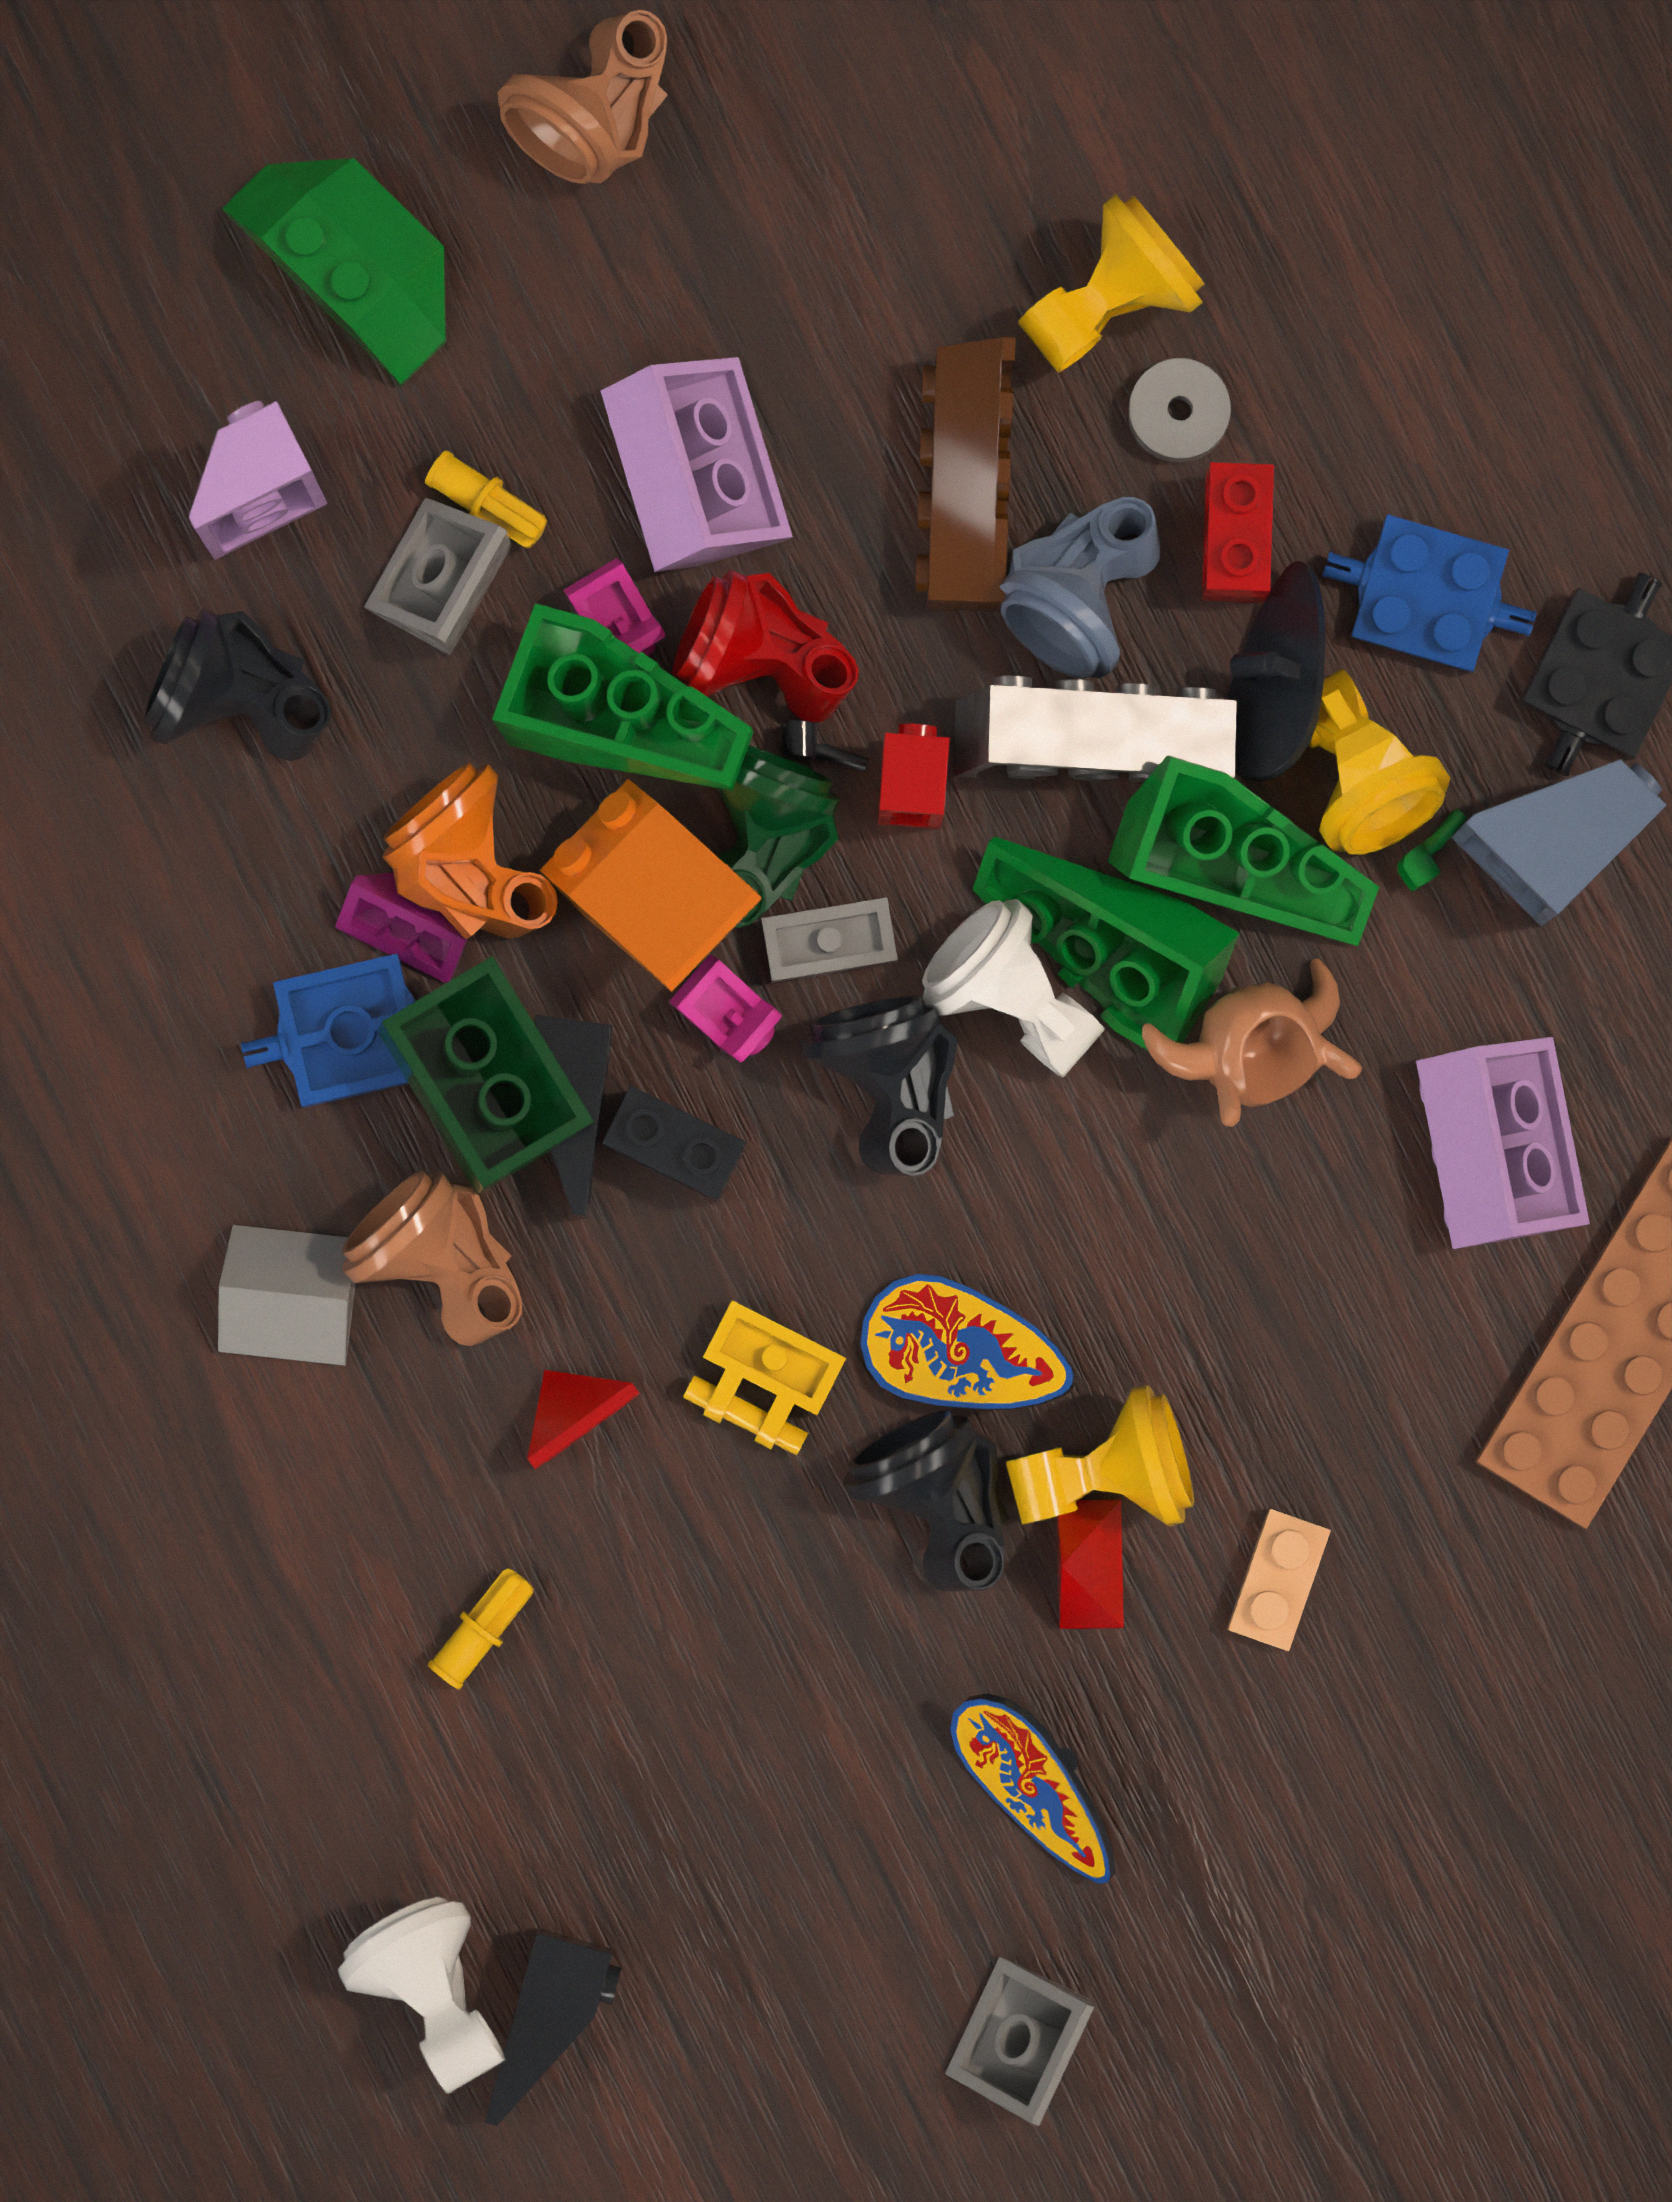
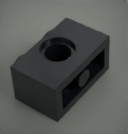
M631 1085L602 1142L606 1149L717 1203L720 1202L747 1147L745 1141Z

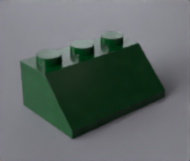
M493 956L383 1020L377 1030L477 1195L534 1162L594 1122Z

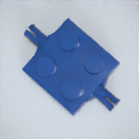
M1388 514L1385 516L1377 547L1366 559V562L1329 551L1326 563L1348 569L1349 572L1326 565L1322 573L1323 578H1330L1358 587L1359 608L1350 638L1469 673L1474 672L1482 641L1492 630L1493 626L1529 637L1533 625L1512 620L1510 617L1533 623L1537 613L1535 610L1531 611L1500 602V580L1509 549Z
M398 953L273 982L280 1012L277 1029L278 1035L241 1042L244 1054L268 1049L265 1052L243 1056L247 1069L284 1059V1062L295 1077L302 1108L409 1084L377 1032L383 1020L416 1001L406 987Z

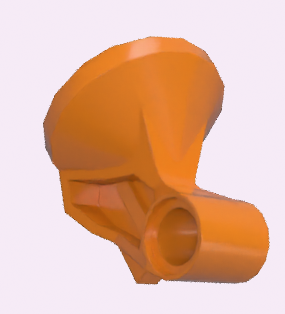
M466 763L455 770L412 806L383 838L389 847L382 857L393 869L398 894L423 908L441 912L464 939L471 937L479 929L508 939L521 937L549 923L556 914L558 904L555 889L550 881L542 875L500 867L495 862L493 812L498 774L489 764H484L475 769L471 763ZM513 891L521 894L528 903L529 915L527 920L517 916L511 907L510 899Z

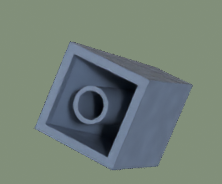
M1618 760L1476 813L1451 838L1542 927L1557 916L1640 833L1666 804L1657 796L1662 791L1661 786L1648 771L1636 763L1629 768L1622 760Z

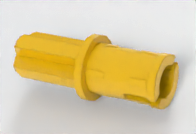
M447 450L436 459L426 476L425 484L427 486L435 488L446 495L449 499L468 510L470 515L501 526L508 532L510 539L524 548H531L544 532L547 520L543 514L503 489V481L500 478L488 479L455 458Z
M509 1568L503 1570L469 1614L465 1611L460 1614L459 1617L463 1622L435 1658L430 1660L427 1664L428 1667L447 1683L460 1690L464 1685L463 1682L492 1645L500 1647L503 1643L499 1636L532 1596L534 1591L532 1585L517 1572Z

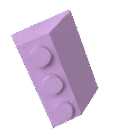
M739 357L650 365L601 390L610 426L655 572L705 565L783 542L793 537Z
M256 401L239 408L227 417L230 425L217 432L189 515L194 529L214 560L328 504L277 401L264 407L262 401Z
M1553 1037L1477 1046L1416 1061L1420 1080V1096L1425 1106L1432 1141V1157L1437 1167L1444 1203V1219L1449 1229L1452 1249L1590 1224Z

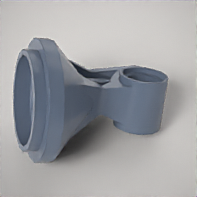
M1121 497L1097 507L1081 518L1069 513L1051 536L1032 540L1012 550L1009 575L999 586L1005 592L1001 614L1007 627L1017 640L1034 656L1051 668L1070 677L1085 679L1087 677L1101 678L1109 675L1118 664L1120 649L1105 597V586L1110 580L1139 578L1147 575L1156 567L1160 559V543L1156 519L1151 506L1144 500L1135 497ZM1127 535L1139 536L1138 538L1129 541L1120 540L1122 537H1125Z

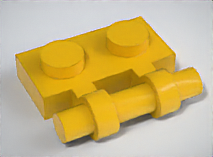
M732 1300L703 1356L704 1359L724 1368L725 1371L717 1386L694 1375L683 1398L704 1408L703 1416L719 1424L724 1418L757 1435L754 1441L771 1450L775 1444L797 1456L808 1432L786 1422L794 1404L818 1415L846 1358ZM743 1378L777 1395L769 1412L735 1396Z

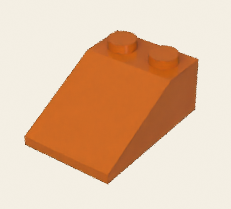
M629 779L616 792L603 800L599 809L571 838L564 841L557 848L554 856L539 870L585 918L671 992L762 899L754 889L668 811Z

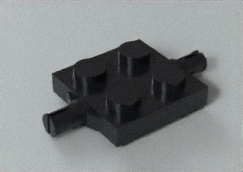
M1641 572L1637 574V578L1624 605L1608 603L1580 588L1573 590L1518 701L1519 704L1546 717L1555 729L1561 732L1548 760L1544 763V766L1550 770L1557 769L1556 773L1569 776L1583 744L1602 746L1628 760L1636 758L1672 684V636L1658 629L1651 619L1646 617L1659 588L1662 587V583L1656 578L1650 580V575Z

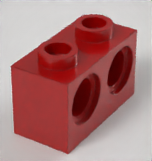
M1210 462L1205 474L1201 601L1264 603L1269 595L1271 584L1274 464Z
M899 724L898 733H885L878 812L879 825L941 829L945 807L950 737H937V727L924 724Z

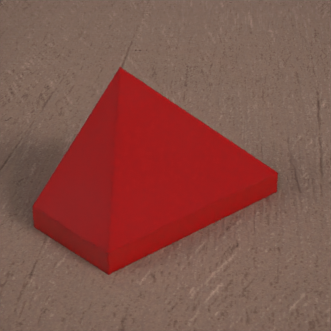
M544 1370L527 1457L528 1461L534 1469H539L641 1393L632 1382Z
M1077 1500L1078 1510L1057 1516L1059 1629L1124 1628L1121 1500Z

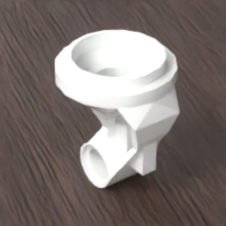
M1018 899L1007 900L1003 903L1000 900L991 901L964 920L933 956L922 979L925 987L922 997L924 1004L928 1008H935L938 1016L993 1008L1017 1017L1025 1034L1020 1042L1045 1066L1063 1078L1105 1029L1093 1015L1062 992L1055 999L1042 964L1030 947L1033 916L1029 909Z
M436 1897L405 1907L364 1931L345 1950V1961L338 1971L339 1977L347 1991L403 2000L424 2017L426 2040L419 2043L420 2049L436 2079L447 2094L503 2062L505 2057L497 2039L477 2010L471 2013L465 2010L464 1977L459 1953L471 1925L470 1915L463 1903L454 1901L447 1903L446 1899Z

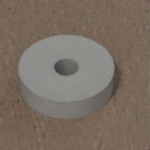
M1186 358L1164 360L1149 368L1137 381L1128 407L1130 428L1140 446L1154 457L1173 463L1194 461L1211 452L1224 436L1231 413L1229 394L1221 378L1205 364ZM1180 400L1187 403L1191 409L1190 417L1183 421L1173 419L1168 413V405L1173 401Z

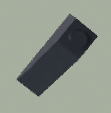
M535 1015V1026L594 1121L551 1150L572 1214L575 1217L588 1219L614 1030L612 1025Z
M539 1929L504 2050L505 2060L501 2062L484 2123L498 2126L594 2019L599 2002L612 2005L622 1967L610 1964L614 1951L613 1948Z

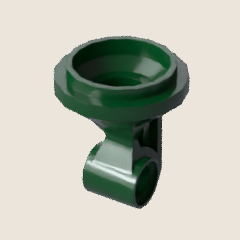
M751 745L748 746L733 791L717 788L729 810L737 836L736 844L717 857L762 898L735 926L738 928L755 921L779 897L790 901L793 900L804 869L821 859L838 841L835 812L841 800L836 794L830 792L833 782L829 778L794 761Z

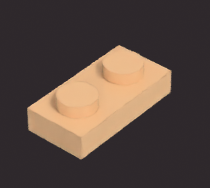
M1268 1509L1227 1630L1289 1651L1331 1530L1276 1510Z

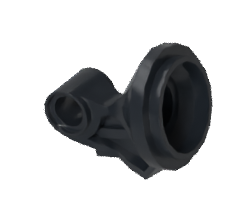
M202 608L196 619L186 615L182 620L156 679L145 710L143 722L153 726L150 738L166 745L205 724L238 714H246L260 733L266 749L279 759L292 761L302 759L310 753L330 721L331 708L328 699L311 679L301 672L305 660L274 648L263 630L243 611L215 614ZM284 715L296 716L302 720L307 729L302 730L293 727L288 723Z
M898 996L842 1009L812 1021L809 1025L811 1033L803 1036L800 1040L804 1057L850 1079L876 1101L870 1121L862 1131L859 1140V1154L863 1163L871 1171L885 1175L915 1176L929 1171L938 1158L943 1137L944 1119L954 1116L947 1089V1081L954 1066L958 1041L940 1021L936 1009L925 1006L922 1003L921 996ZM900 1134L903 1140V1151L898 1159L895 1153V1142Z
M939 1411L921 1416L875 1439L857 1452L849 1461L850 1471L844 1477L843 1485L850 1499L902 1509L922 1517L930 1523V1538L923 1556V1569L926 1578L932 1586L941 1591L948 1592L981 1591L993 1587L1000 1580L1004 1571L1005 1560L1001 1524L1009 1520L1010 1517L995 1490L998 1475L997 1448L994 1442L974 1430L968 1417L952 1416L949 1411ZM962 1551L965 1552L967 1557V1570L965 1574L960 1566Z

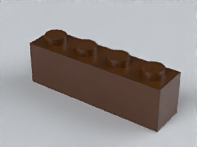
M998 337L937 347L935 366L923 365L922 403L934 404L933 428H921L920 466H931L932 476L931 491H919L917 529H930L929 554H917L915 592H928L927 609L1001 612L1002 602L1005 600V592L999 586L1006 579L1008 514H1006L1007 501L1009 500L1011 467L1010 451L1008 450L1013 417L1011 370L1013 361H1015L1016 337Z

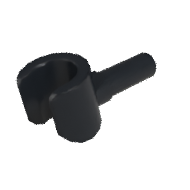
M791 720L783 725L782 750L788 758L793 760L818 759L824 762L826 760L862 773L865 772L869 758L831 746L830 744L817 743L818 723Z

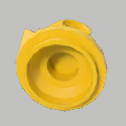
M1114 194L1103 203L1101 258L1088 285L1070 292H1066L1063 287L1053 290L1032 306L1020 318L1018 324L1058 373L1081 359L1102 338L1100 333L1111 317L1149 306L1191 313L1203 303L1196 291L1205 284L1135 196H1132L1123 203Z
M1340 669L1324 678L1319 719L1308 746L1312 749L1320 746L1336 755L1339 780L1324 812L1319 828L1322 837L1333 851L1363 855L1379 851L1397 843L1415 832L1432 818L1443 804L1450 776L1437 757L1411 754L1394 734L1368 719L1369 715L1364 701L1352 678L1344 669Z
M1148 1385L1132 1388L1107 1441L1089 1455H1063L1062 1448L1060 1447L1006 1462L1022 1524L1078 1510L1076 1501L1093 1490L1122 1494L1167 1526L1184 1523L1185 1509L1194 1506L1189 1467L1171 1406L1164 1394L1154 1396L1152 1389Z

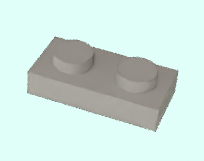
M887 897L761 918L772 983L898 962Z

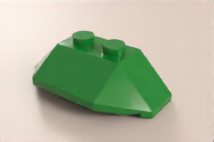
M355 158L266 164L222 208L272 260L401 386L446 343L444 246Z

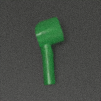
M1454 809L1431 837H1428L1422 844L1409 851L1398 861L1397 871L1411 891L1417 890L1442 873L1431 855L1439 851L1467 820L1460 810Z

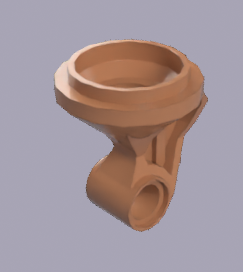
M643 10L603 19L594 27L590 34L589 49L592 57V71L590 76L586 78L527 74L512 75L497 92L501 121L508 134L539 165L556 176L573 183H602L610 177L615 169L642 157L648 137V119L668 95L658 85L667 47V34L664 25L654 14ZM624 29L633 38L634 51L632 56L627 53L623 46L622 34Z
M422 1170L401 1182L364 1217L350 1234L342 1248L346 1258L341 1268L354 1283L408 1279L438 1284L443 1305L441 1319L444 1329L450 1338L459 1344L466 1346L480 1344L510 1329L518 1322L522 1314L520 1292L506 1264L511 1255L490 1235L486 1212L479 1195L475 1193L471 1186L452 1182L441 1170L429 1175ZM477 1302L484 1309L486 1318L479 1311Z

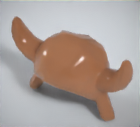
M1313 959L1310 963L1313 985L1312 993L1302 1003L1285 988L1265 982L1248 987L1233 988L1225 996L1218 999L1203 1014L1199 1042L1179 1043L1168 1038L1152 1024H1144L1142 1027V1038L1148 1052L1164 1070L1173 1076L1185 1080L1209 1079L1210 1083L1216 1087L1221 1122L1224 1126L1233 1127L1239 1122L1241 1105L1257 1107L1286 1097L1301 1088L1321 1066H1326L1337 1075L1346 1079H1355L1362 1071V1066L1352 1056L1327 1041L1321 1035L1333 1023L1340 1007L1337 983L1330 970L1320 959Z

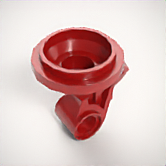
M729 569L722 579L713 576L701 593L680 639L670 675L686 686L695 688L707 697L731 685L766 675L772 676L782 690L787 707L791 712L803 721L817 723L824 722L832 717L858 680L859 669L855 659L848 650L826 631L828 622L800 611L789 593L769 572L743 575ZM816 679L824 683L826 687L818 683Z

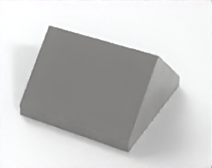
M425 497L364 608L451 656L512 547L508 532L497 524Z
M233 1225L219 1283L218 1352L346 1366L355 1283L341 1268L346 1258L342 1248L348 1237Z
M999 1957L945 2074L1024 2120L1039 2126L1094 2006L1089 1998L1016 1963Z

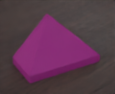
M394 873L356 876L351 883L335 928L389 955L398 953L401 961L445 983L451 981L468 938H463L441 912L423 908L399 895Z

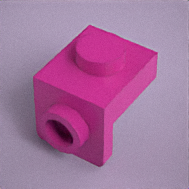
M615 558L563 590L577 615L596 620L609 629L616 638L638 653L642 652L649 656L656 648L655 643L666 636L661 625L651 614L623 563L618 558Z
M711 954L669 1001L672 1006L715 1045L740 1063L749 1055L760 1052L770 1042L775 1032L774 1026L782 1017V1014L777 1009L760 998L726 965Z

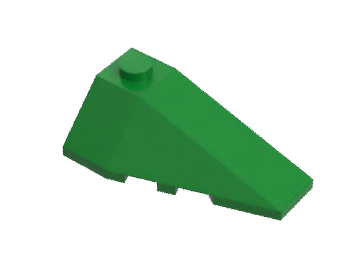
M536 603L492 717L494 724L509 746L566 762L732 791L754 733L752 727L695 688L686 686L664 671L657 662L644 653H638L596 620Z
M1168 754L1128 801L1107 862L1129 879L1358 946L1379 889L1378 885L1226 772Z
M996 836L988 842L972 889L986 904L991 901L1000 900L1003 903L1007 900L1018 899L1025 905L1033 916L1031 943H1038L1062 967L1057 974L1071 988L1079 983L1105 1009L1099 1016L1115 1032L1146 1050L1147 1048L1142 1038V1027L1144 1024H1152L1164 1035L1176 1042L1183 1043L1221 983L1240 934L1185 901Z

